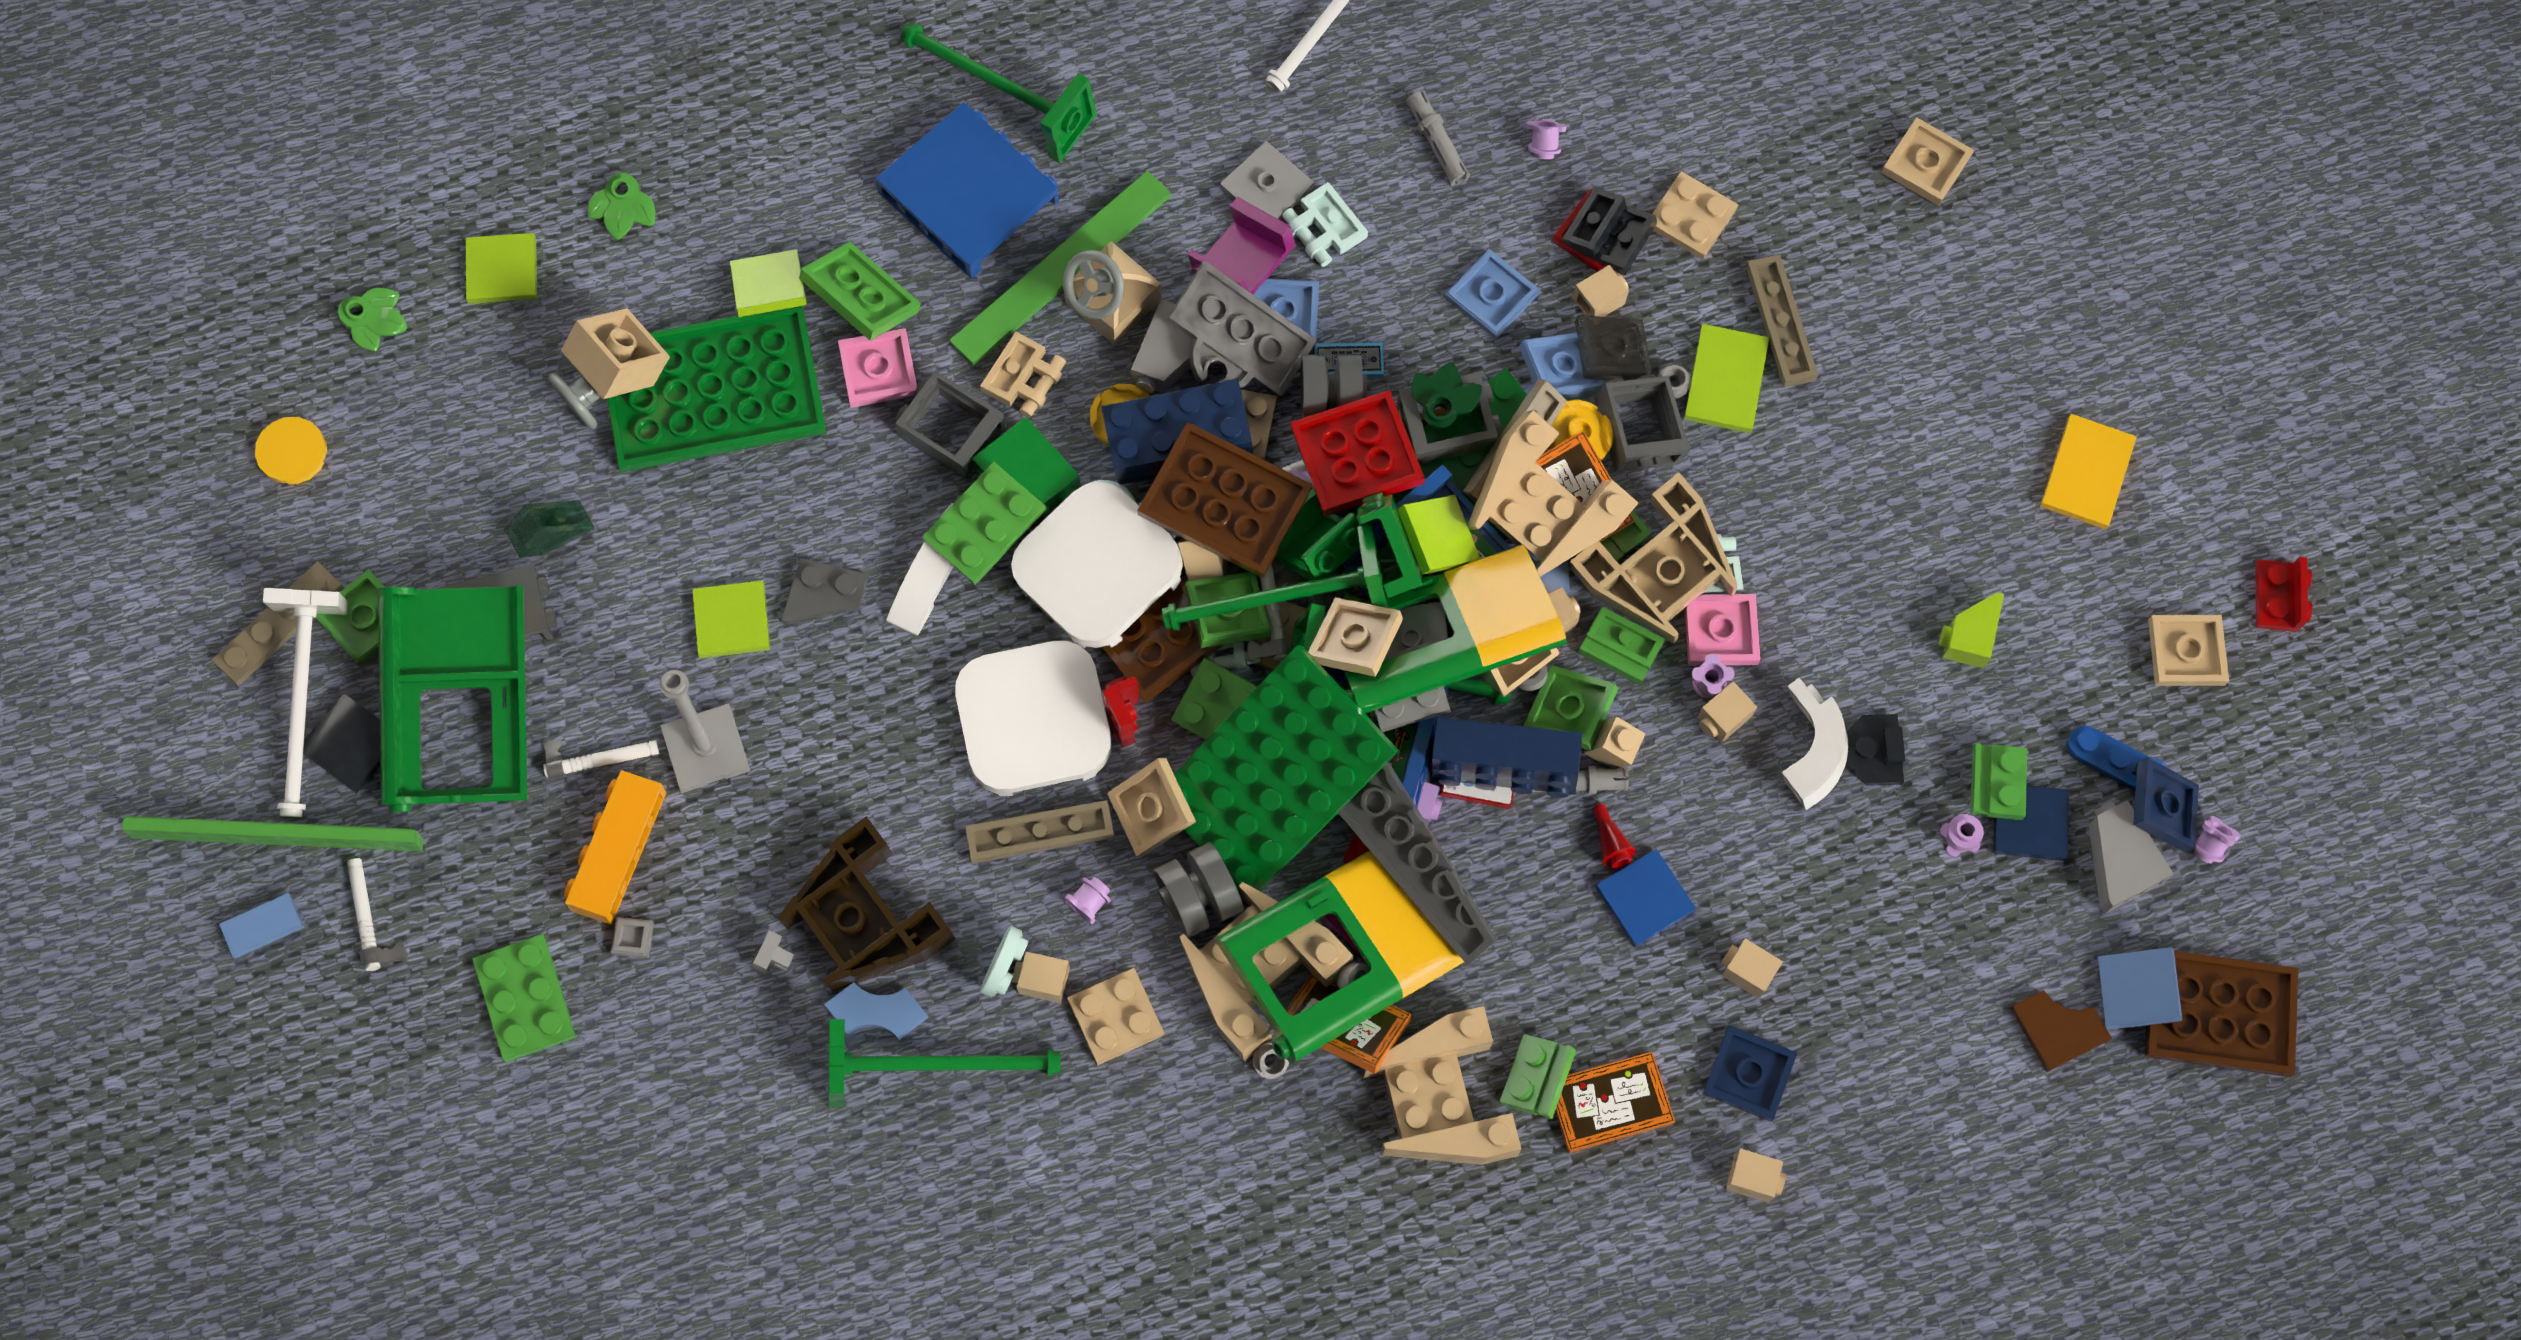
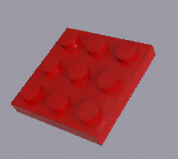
M1390 390L1290 422L1293 436L1310 481L1313 484V489L1324 517L1362 505L1363 499L1377 493H1382L1383 497L1425 484L1424 475Z

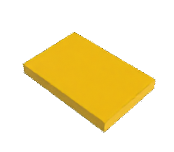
M2070 414L2040 507L2106 530L2113 515L2137 436Z

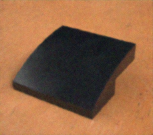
M1594 187L1564 235L1563 242L1604 267L1610 265L1615 272L1626 275L1657 225L1656 215L1626 205L1625 197Z
M343 694L304 739L303 756L357 794L381 766L380 719Z

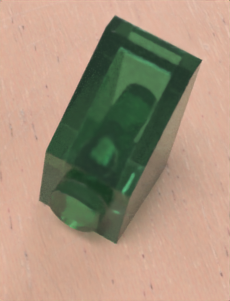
M580 500L525 504L504 528L519 558L545 555L595 529Z

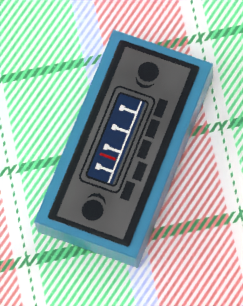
M1383 343L1314 344V355H1325L1328 374H1334L1338 355H1361L1363 374H1366L1367 379L1384 378Z

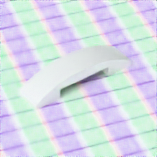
M951 503V504L949 505V507L945 510V512H946L954 503ZM925 542L905 576L886 619L887 622L916 636L919 635L933 610L934 601L953 568L952 565Z

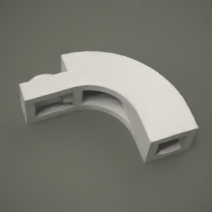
M1798 678L1788 685L1790 696L1814 727L1815 737L1808 753L1784 770L1782 774L1787 786L1804 809L1807 810L1822 800L1840 779L1847 761L1848 738L1841 711L1833 697L1823 702L1821 695L1812 684L1806 687L1802 680Z

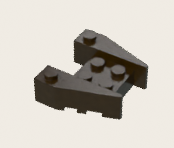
M867 816L834 840L829 847V852L820 864L814 867L809 874V879L796 896L792 897L778 916V919L787 930L804 919L839 968L823 979L831 991L847 987L853 982L857 984L927 961L956 939L930 902L899 923L864 875L893 855V853Z

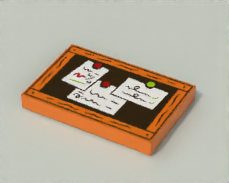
M1584 430L1547 450L1536 461L1541 468L1581 503L1588 499L1602 481L1612 480ZM1631 513L1614 532L1599 541L1605 540L1635 522Z
M1311 974L1285 1011L1289 1015H1297L1339 990L1337 980L1326 988ZM1391 1005L1320 1048L1376 1074L1388 1051L1395 1046L1411 1022V1014Z
M1653 1052L1568 1075L1555 1110L1568 1153L1675 1123Z

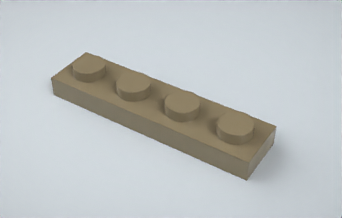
M1780 254L1748 261L1746 270L1767 337H1769V344L1783 388L1816 381L1818 377L1817 369Z
M1538 379L1497 439V442H1495L1464 488L1463 492L1475 504L1480 496L1501 439L1519 417L1526 411L1534 410L1547 423L1552 425L1567 403V400L1547 380Z
M317 561L288 589L340 592L344 586ZM268 607L220 651L212 661L240 686L296 633L297 617L293 616L294 612L273 611Z
M1108 800L965 826L972 864L1114 838Z

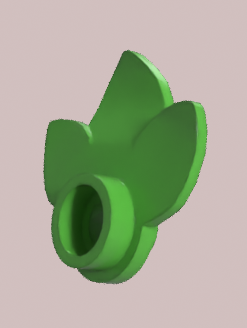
M617 173L611 176L606 183L605 189L596 192L588 204V217L590 219L604 218L607 230L616 240L623 238L629 232L634 221L642 225L653 226L656 220V211L652 199L640 191L637 180L627 173ZM620 184L628 186V191L623 195H619L616 192Z
M373 288L368 290L362 297H347L338 307L339 320L344 326L351 329L353 341L359 347L376 352L378 350L380 336L398 335L407 329L403 316L393 308L398 302L400 295L388 288ZM351 308H359L362 310V314L355 316L349 310Z

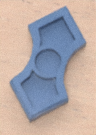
M853 982L824 1004L835 1019H845V1032L847 1035L860 1028L876 1027L892 1033L900 1040L928 1019V1015L906 988L889 995H875L862 990Z

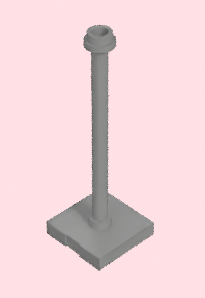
M678 670L666 672L660 680V689L666 697L674 700L682 718L660 726L681 793L706 786L708 783L717 780L728 779L750 772L749 763L730 704L697 713L687 694L689 689L687 676Z

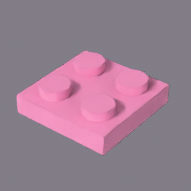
M906 328L887 331L871 341L865 336L838 340L851 408L915 396L917 383Z
M1730 594L1700 595L1684 608L1688 666H1701L1708 654L1718 655L1719 661L1724 665L1759 664L1760 647L1756 594H1734L1733 596Z

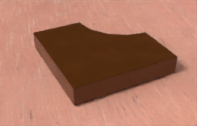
M2044 990L2010 1008L2046 1072L2112 1039L2094 1007L2082 1010L2065 1008L2054 1002Z

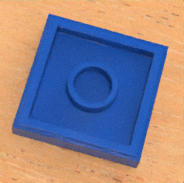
M1657 849L1598 883L1595 887L1634 947H1637L1696 910V907Z

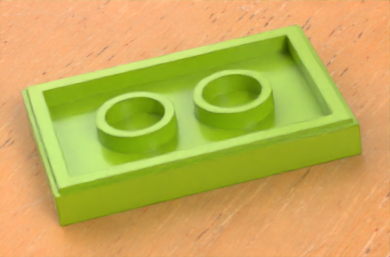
M1702 324L1684 420L1751 433L1755 420L1769 337Z

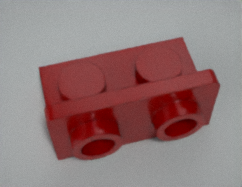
M2299 556L2294 563L2259 559L2255 563L2256 628L2298 632L2310 621L2313 611L2312 602L2308 601V589L2312 582V570L2308 568L2307 557Z
M1135 676L1127 680L1125 677L1117 678L1106 686L1107 689L1102 690L1107 719L1122 748L1135 743L1134 731L1138 730L1135 721L1138 717L1133 707L1139 703L1138 682Z

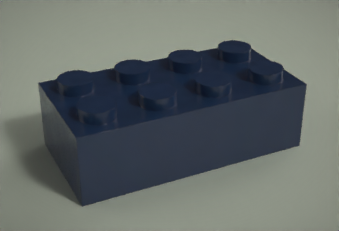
M1238 378L1101 406L1116 480L1121 485L1156 478L1187 422L1253 454L1252 440Z
M1437 717L1432 757V779L1439 780V783L1445 786H1459L1460 783L1475 784L1476 788L1482 790H1495L1496 786L1511 788L1512 792L1518 794H1530L1532 790L1547 792V795L1551 797L1566 798L1568 794H1576L1583 733Z

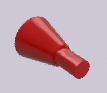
M1605 804L1595 805L1592 808V812L1599 826L1598 832L1603 865H1611L1612 868L1618 869L1630 864L1632 857L1636 854V849L1617 825L1612 822Z

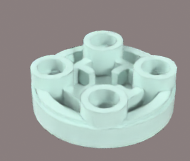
M1013 926L1007 929L986 973L980 993L991 998L996 993L1001 995L1006 993L1013 974L1009 973L1008 969L1013 960L1020 961L1028 944V940L1022 938V930Z

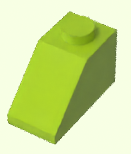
M1997 592L1956 615L1949 626H1943L1939 639V646L1944 647L1942 658L1979 668L1986 666L1992 656L2004 594Z

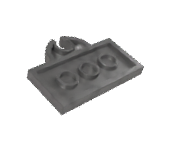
M1206 261L1201 264L1166 319L1194 339L1189 351L1190 367L1199 383L1207 377L1209 364L1216 363L1223 370V377L1219 382L1238 378L1240 388H1242L1250 380H1253L1268 392L1277 396V398L1284 394L1299 370L1302 355H1308L1317 341Z

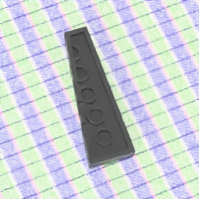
M1388 762L1338 813L1468 966L1497 941V938Z

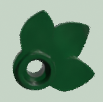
M1448 362L1440 367L1432 378L1422 373H1415L1411 391L1413 398L1423 406L1422 412L1426 422L1436 428H1445L1456 420L1457 415L1470 413L1476 408L1482 395V386L1479 384L1462 385V379L1457 367L1453 362ZM1437 407H1442L1446 410V414L1444 416H1437L1433 410Z

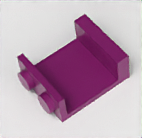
M1237 197L1230 205L1234 219L1233 224L1205 256L1191 249L1188 257L1193 275H1195L1201 264L1206 261L1248 292L1254 294L1295 247V241L1290 225Z

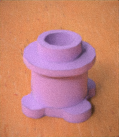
M1553 119L1528 121L1526 128L1533 130L1532 143L1528 145V150L1534 153L1535 158L1553 159L1554 154L1561 152V146L1558 145L1559 132H1566L1567 125L1555 122Z
M1708 654L1704 659V663L1700 667L1693 669L1691 684L1697 695L1705 699H1713L1726 688L1727 682L1733 680L1735 673L1731 667H1726L1719 661L1718 655ZM1706 677L1712 678L1715 682L1707 681Z
M1968 814L1958 815L1949 824L1946 823L1940 828V834L1945 837L1948 845L1946 848L1948 855L1958 857L1962 852L1970 851L1974 853L1979 850L1984 832L1980 821L1974 816ZM1961 830L1966 832L1968 836L1963 835Z
M2210 816L2202 825L2204 831L2199 837H2196L2194 853L2198 858L2207 863H2213V861L2222 862L2225 859L2224 852L2229 846H2233L2241 835L2235 829L2224 824L2219 818Z
M1093 877L1091 881L1083 878L1081 880L1083 885L1073 896L1067 894L1065 897V903L1091 925L1096 921L1094 919L1095 914L1102 905L1111 902L1107 896L1110 892L1109 888L1096 877Z

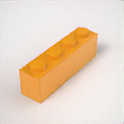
M623 770L620 771L617 780L613 779L610 782L606 792L608 802L603 813L599 812L594 819L592 826L594 835L590 845H585L579 855V871L576 878H571L565 888V904L570 911L612 925L666 796V791L661 783Z

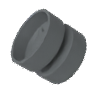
M1302 355L1301 419L1367 398L1366 374H1363L1361 355H1338L1334 374H1328L1325 355Z
M1210 842L1187 853L1189 866L1192 871L1189 875L1176 859L1153 869L1154 877L1159 887L1157 892L1163 907L1173 923L1176 922L1182 934H1185L1187 938L1209 928L1208 917L1204 908L1206 906H1209L1213 914L1220 921L1243 911L1242 901L1234 881L1221 856Z

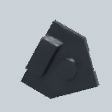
M1898 714L1862 715L1847 731L1848 755L1845 766L1856 774V777L1866 786L1902 785L1904 783L1903 763L1906 760L1903 730L1898 724Z

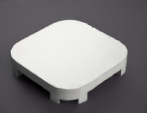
M1104 482L1085 484L1069 495L1022 540L1014 551L1011 563L1013 577L1025 596H1028L1060 626L1074 643L1084 649L1086 646L1098 648L1110 645L1112 648L1121 642L1122 638L1120 635L1169 588L1173 591L1181 582L1180 575L1183 566L1181 552L1172 536L1164 528L1138 516L1137 510L1140 506L1124 491L1111 483Z
M1051 641L983 655L971 660L961 669L956 680L955 696L970 768L976 782L984 789L999 796H1013L1014 792L1081 778L1085 781L1096 776L1106 765L1111 754L1109 725L1096 666L1091 655L1080 645L1070 641Z

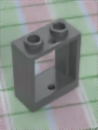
M935 371L929 380L925 378L921 381L915 392L916 397L910 405H904L899 410L895 418L897 434L904 441L966 479L974 469L972 458L994 442L1005 428L1004 413ZM939 395L981 420L956 455L914 430Z
M1481 372L1461 376L1462 385L1479 384L1482 386V395L1477 404V409L1483 431L1427 444L1417 401L1413 398L1411 387L1399 390L1397 398L1398 408L1419 465L1489 450L1497 442L1498 436L1502 433L1498 415H1492L1489 403H1493L1492 391L1488 382L1483 383Z
M1647 374L1636 380L1624 381L1623 378H1614L1605 382L1594 397L1598 407L1597 410L1603 416L1606 415L1614 432L1613 445L1609 453L1615 473L1676 465L1690 451L1669 376L1655 377L1653 374ZM1651 399L1663 441L1628 445L1616 403Z

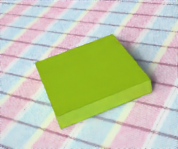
M534 233L466 237V300L468 304L537 299L536 236Z
M797 249L730 261L736 308L739 317L807 305L803 281L799 279L801 266Z
M1455 495L1404 504L1397 509L1422 575L1456 568L1480 559Z
M763 580L692 589L699 658L770 650Z

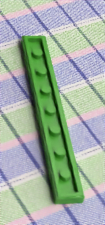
M1147 170L949 340L950 345L973 367L977 365L1064 289L1063 275L1065 268L1076 254L1086 250L1101 251L1111 241L1116 245L1171 197V192ZM1079 266L1076 269L1074 276L1081 270Z
M135 816L124 817L122 830L132 839L422 851L424 839L416 829Z

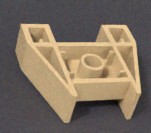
M1534 410L1524 412L1501 439L1467 526L1470 530H1479L1488 519L1516 545H1525L1530 557L1535 560V568L1541 577L1614 532L1637 506L1638 502L1616 482L1606 480L1598 485L1584 503H1581L1536 463L1560 433Z
M1679 472L1651 496V504L1669 523V526L1629 559L1619 565L1600 541H1597L1570 561L1571 571L1593 596L1673 644L1678 641L1679 633L1668 622L1717 581L1722 584L1731 596L1736 593L1738 586L1702 498Z
M1242 882L1239 885L1240 894L1250 907L1214 938L1278 903V901ZM1315 921L1253 956L1254 964L1272 990L1302 964L1327 988L1337 980L1341 969L1345 965L1354 963L1353 955L1328 928ZM1182 934L1180 936L1182 947L1220 1036L1246 1062L1253 1056L1255 1050L1260 1045L1272 1039L1270 1028L1252 1009L1256 1003L1214 938L1202 949L1198 950L1185 934Z
M1484 1006L1447 1014L1388 1051L1376 1074L1363 1069V1079L1383 1074L1399 1136L1398 1140L1383 1143L1381 1149L1383 1156L1483 1165L1519 1155L1522 1149L1512 1113L1474 1122L1457 1058L1490 1050L1493 1039Z

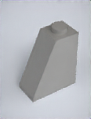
M1162 299L1158 304L1131 368V382L1147 393H1154V391L1166 392L1191 369L1189 351L1194 339L1166 320L1176 304Z
M2128 800L2117 806L2113 801L2103 805L2094 811L2097 817L2088 824L2099 904L2103 914L2165 883L2174 875L2149 833L2133 825L2134 810Z

